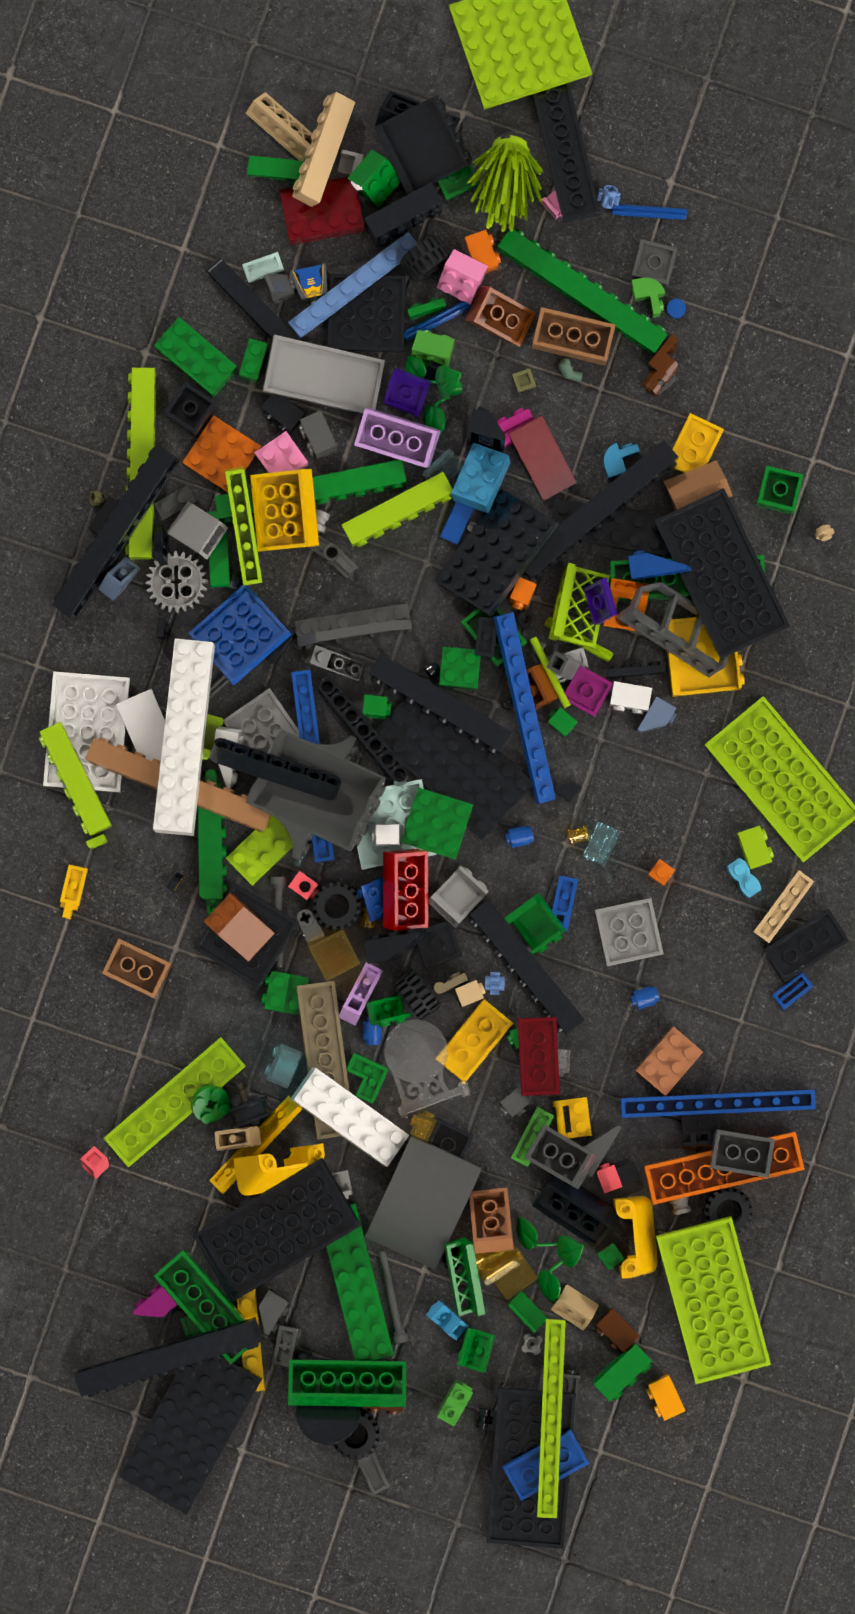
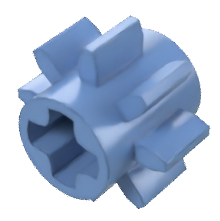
M606 185L604 189L599 188L597 201H600V206L603 208L612 209L613 205H619L621 193L618 192L615 186Z
M490 972V976H485V990L490 991V995H499V991H504L505 976H500V972Z

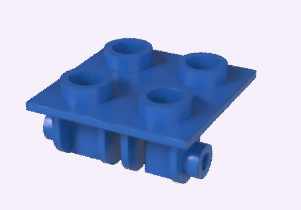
M383 877L360 886L357 891L359 898H364L370 922L383 917Z

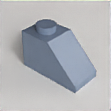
M125 557L105 576L98 590L114 601L139 572L140 567Z
M656 697L638 727L637 732L642 733L665 727L668 722L672 724L677 716L675 713L676 707Z

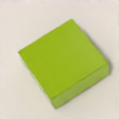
M102 834L86 841L88 848L93 849L107 843L108 840Z

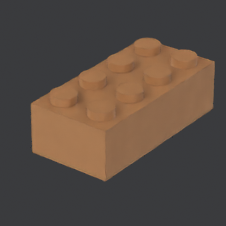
M541 307L532 349L606 366L615 324Z

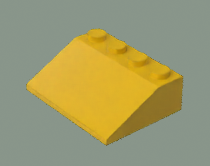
M312 469L250 475L258 552L319 546Z

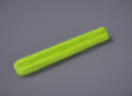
M548 617L544 624L549 629H551L552 617ZM565 628L563 636L571 638L576 635L573 629ZM581 635L585 642L591 643L592 640ZM597 643L594 649L583 646L584 649L606 662H609L613 656L611 651Z

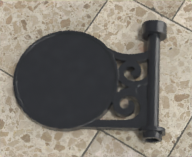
M300 1351L299 1360H331L307 1356L308 1352ZM297 1406L296 1419L300 1430L307 1438L319 1444L334 1445L347 1440L356 1431L360 1421V1407Z

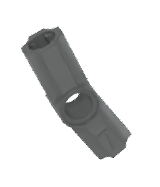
M318 535L319 546L308 548L325 558L346 579H349L359 567L337 545ZM331 549L337 550V555L334 558L328 557V552Z

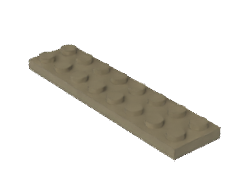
M335 981L296 986L307 1074L312 1067L317 1068L349 1091ZM313 1116L316 1139L341 1136Z

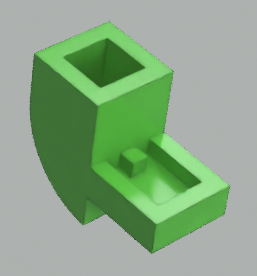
M652 278L633 279L631 281L634 302L649 300L652 318L660 317L661 311H664L662 299L659 300L658 298L665 295L663 286Z

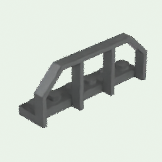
M659 582L638 588L635 591L631 605L619 613V620L705 676L711 677L726 667L729 656L719 660L718 663L695 647L703 625L693 602L664 583ZM658 590L670 598L661 625L637 609L642 593ZM676 603L697 616L689 643L668 629Z
M408 603L295 621L299 650H302L303 646L334 639H336L337 644H341V638L370 634L371 639L375 638L374 633L394 630H408V633L412 632Z

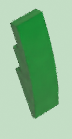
M249 156L247 175L267 177L270 180H287L289 183H295L300 176L299 169L305 161Z
M217 511L207 512L219 520ZM227 531L209 556L211 588L230 586Z

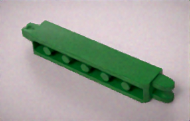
M208 769L205 774V782L206 780L212 781L217 784V788L223 790L222 785L218 784L216 771ZM198 807L199 896L206 900L207 912L211 914L224 899V895L227 894V884H223V876H227V865H223V857H226L227 854L226 845H223V838H226V826H222V819L226 818Z

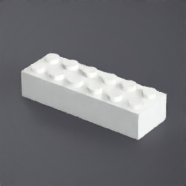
M311 1068L290 1098L385 1167H388L409 1136L317 1068Z

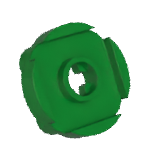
M213 1084L204 1085L199 1088L194 1094L193 1102L191 1101L192 1112L205 1124L220 1120L230 1110L228 1094L222 1087L214 1086ZM209 1100L214 1102L211 1107H206Z

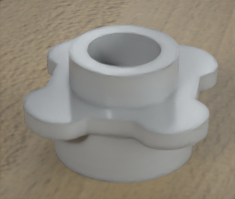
M525 1334L522 1351L538 1355L541 1351L540 1343L543 1341L542 1337Z

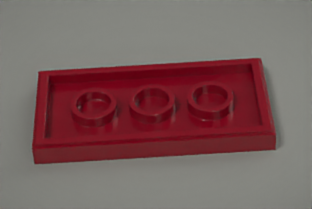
M542 415L508 433L543 501L577 483Z
M556 1017L518 1018L521 1096L560 1094Z

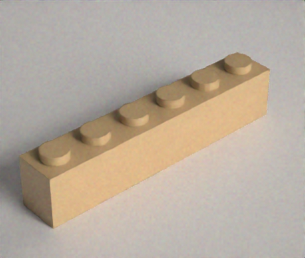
M338 92L328 95L323 102V112L318 116V126L311 135V145L305 152V162L301 165L299 179L296 180L293 186L294 193L292 197L311 207L320 203L355 105V101Z

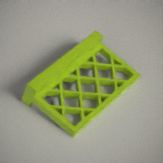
M568 562L562 571L549 639L554 641L558 639L594 649L600 624L590 626L584 617L590 611L582 614L577 606L584 600L588 605L581 586L586 583L594 584L592 580L596 577L600 579L607 578L609 582L610 575L576 567V564ZM576 572L582 573L587 581L579 585L575 579ZM578 589L583 597L577 603L572 598V592ZM574 607L580 617L572 621L568 616V611ZM579 619L586 626V629L581 632L573 624ZM569 625L576 634L571 638L563 636L565 628ZM587 630L592 636L591 643L585 642L581 636Z

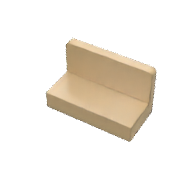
M566 1285L551 1310L584 1331L599 1305L574 1288Z

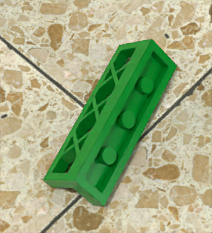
M464 1237L444 1244L457 1316L460 1317L474 1312L477 1316L484 1315L485 1309L473 1243ZM459 1246L460 1251L455 1258L452 1256L450 1248ZM458 1262L463 1265L459 1275L455 1274L454 1271ZM461 1280L466 1282V1287L462 1293L457 1288ZM464 1298H467L470 1307L461 1309L462 1301Z

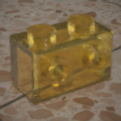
M426 1110L423 1113L419 1112L418 1115L414 1114L410 1125L413 1126L410 1134L428 1142L437 1122V1119H434L435 1114Z

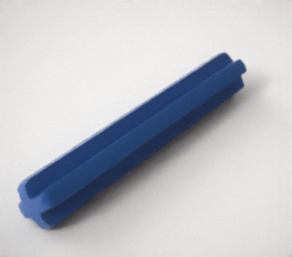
M619 204L618 206L613 205L612 214L685 220L687 218V209Z
M461 301L405 330V341L408 342L414 339L418 330L429 331L469 310L472 305Z

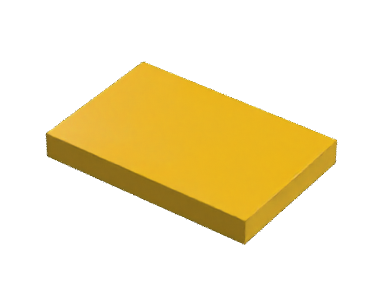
M690 413L672 449L679 457L678 461H676L678 465L673 469L685 473L708 464L724 429Z

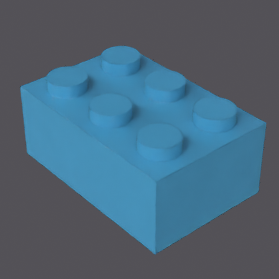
M473 442L451 492L453 501L489 514L509 468V455Z

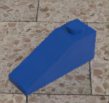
M644 550L633 552L634 555L628 556L631 579L633 580L692 571L688 565L645 553Z

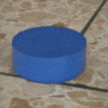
M672 299L668 303L666 311L671 318L678 319L684 315L686 306L682 300Z

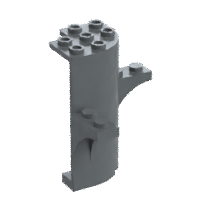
M281 729L274 739L270 754L336 775L341 779V785L334 800H326L259 777L251 787L246 803L269 813L285 826L292 839L293 858L299 860L302 854H307L311 845L308 841H311L314 835L350 852L355 845L358 846L360 844L362 835L365 836L369 828L367 823L372 819L374 811H377L381 803L379 798L385 792L386 786H384L386 778L350 761L357 750V746H355L356 737L350 735L343 742L324 745L306 741Z

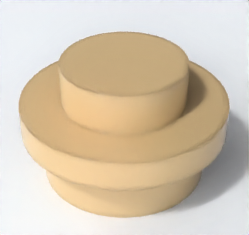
M823 525L817 528L816 539L821 541L831 539L834 529L830 525Z

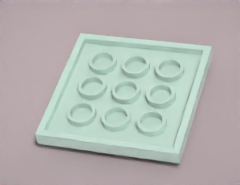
M422 779L406 782L402 786H386L384 794L379 798L381 803L377 811H374L372 819L367 823L369 828L365 836L362 835V840L357 846L362 870L383 866V851L417 848L401 843V839L418 787L424 789ZM376 825H399V846L376 847V842H372V829H376ZM428 851V856L437 855Z

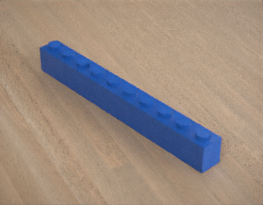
M815 1090L620 1098L621 1118L816 1109Z

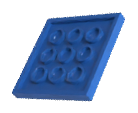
M242 585L188 633L196 641L214 643L213 662L233 685L238 683L292 635L248 585Z

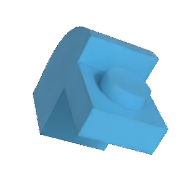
M617 443L608 448L603 459V468L607 480L617 478L626 471L623 459L638 455L640 452L638 444L633 445L629 443L621 446L622 449L619 450Z
M440 1300L433 1304L426 1314L454 1340H457L469 1327Z

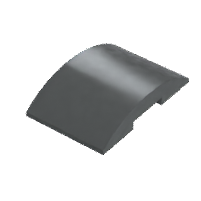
M411 1135L365 1238L435 1270L445 1250L444 1244L448 1243L482 1167Z

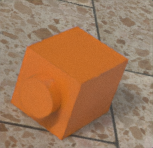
M659 859L647 876L663 887L675 869Z

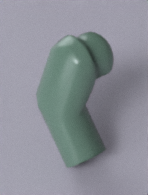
M566 358L560 361L559 370L563 377L581 382L583 372L573 371L570 361Z

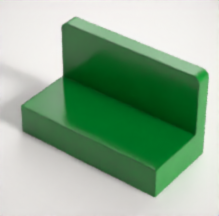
M522 1291L507 1303L534 1333L548 1319Z

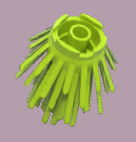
M510 135V138L504 139L498 137L493 142L492 148L472 162L476 163L475 167L481 163L483 164L467 184L472 182L471 186H474L485 170H487L471 198V202H474L483 186L475 213L479 211L482 200H484L481 212L483 213L485 210V213H489L486 222L487 229L493 225L495 216V223L502 225L501 232L506 230V223L509 224L510 232H512L514 229L515 215L518 217V208L519 218L524 216V219L527 221L526 185L531 202L534 201L527 171L537 198L542 203L539 190L541 191L542 188L533 168L539 175H541L543 170L530 154V148H528L527 142L524 139Z

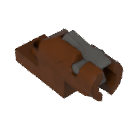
M673 334L647 366L652 372H649L642 386L655 397L664 392L677 379L675 373L677 372L678 363L668 355V353L672 355L678 347L676 345L678 338Z

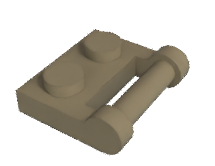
M457 972L449 976V981L445 983L437 982L434 985L435 993L442 994L468 981L466 974Z

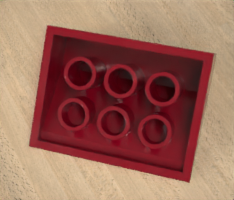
M348 177L328 180L320 203L312 207L292 197L294 193L293 187L279 190L290 246L364 232L357 190L347 179Z

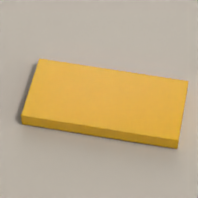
M483 999L435 1059L465 1083L514 1023Z

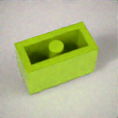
M757 826L736 834L750 870L772 862L771 858H774L771 847L766 845L765 840L768 838L765 829Z

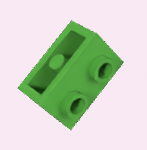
M418 330L412 347V356L424 362L430 363L433 360L442 365L449 366L455 339L447 335H436L427 330Z

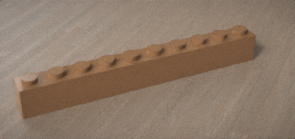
M102 737L99 740L93 739L85 757L88 763L158 790L161 761L154 758L152 761L145 759L146 755L137 751L134 754L130 753L127 747L119 744L117 747L110 744L111 741ZM206 780V782L200 781L197 807L259 832H265L272 815L247 804L248 796L244 794L241 797L234 794L235 791L226 787L223 790L217 788V784Z

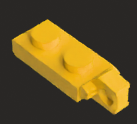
M68 865L60 899V907L64 908L63 918L71 919L73 910L77 911L78 906H80L88 872L87 868Z

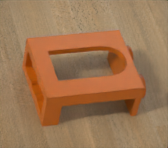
M612 578L610 590L616 609L619 597L633 599L638 588L650 584ZM649 591L642 593L637 608L643 614L646 611ZM619 614L604 622V626L636 631L619 620Z

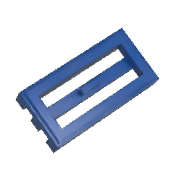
M801 971L771 996L780 1005L782 1010H785L814 986ZM802 977L803 980L781 998L778 997L781 992ZM805 983L808 985L791 1000L783 1004L782 1001Z

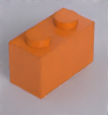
M483 230L466 236L464 242L469 256L487 265L486 273L497 270L499 267L498 263H501L498 252L494 253L492 245L495 244L492 235H488L487 231Z
M520 577L510 596L509 603L512 604L511 607L522 611V609L527 610L537 584Z

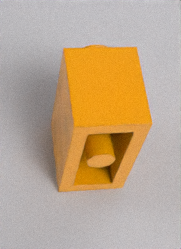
M669 1374L647 1383L649 1388L646 1389L650 1400L654 1399L657 1404L654 1409L658 1418L663 1417L665 1421L685 1412V1408Z

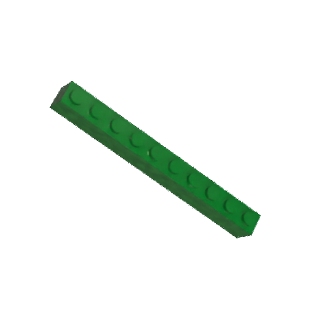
M509 229L498 245L497 251L602 322L615 324V331L652 356H655L668 335L662 326L658 324L656 326L653 325L646 315H639L634 312L635 309L627 303L624 305L618 301L619 298L611 292L608 294L603 291V287L600 284L587 280L588 277L580 271L577 273L572 270V266L569 263L556 259V255L553 252L541 249V245L538 242L525 238V234L519 229H515L512 232Z
M402 460L313 477L314 498L317 505L326 504L331 499H336V501L346 500L347 496L351 495L362 497L366 495V492L373 491V494L384 492V489L387 488L398 490L402 489L403 485H406ZM249 489V490H248V494H249L250 507H251V513H252V518H253L254 508H253L252 489ZM229 494L214 496L219 521L223 520V523H232L233 518Z

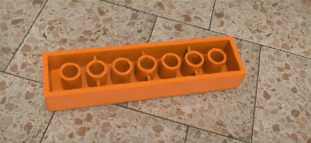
M792 1131L766 1137L775 1139L769 1178L805 1170L796 1132ZM712 1150L643 1166L653 1205L767 1178L709 1168Z

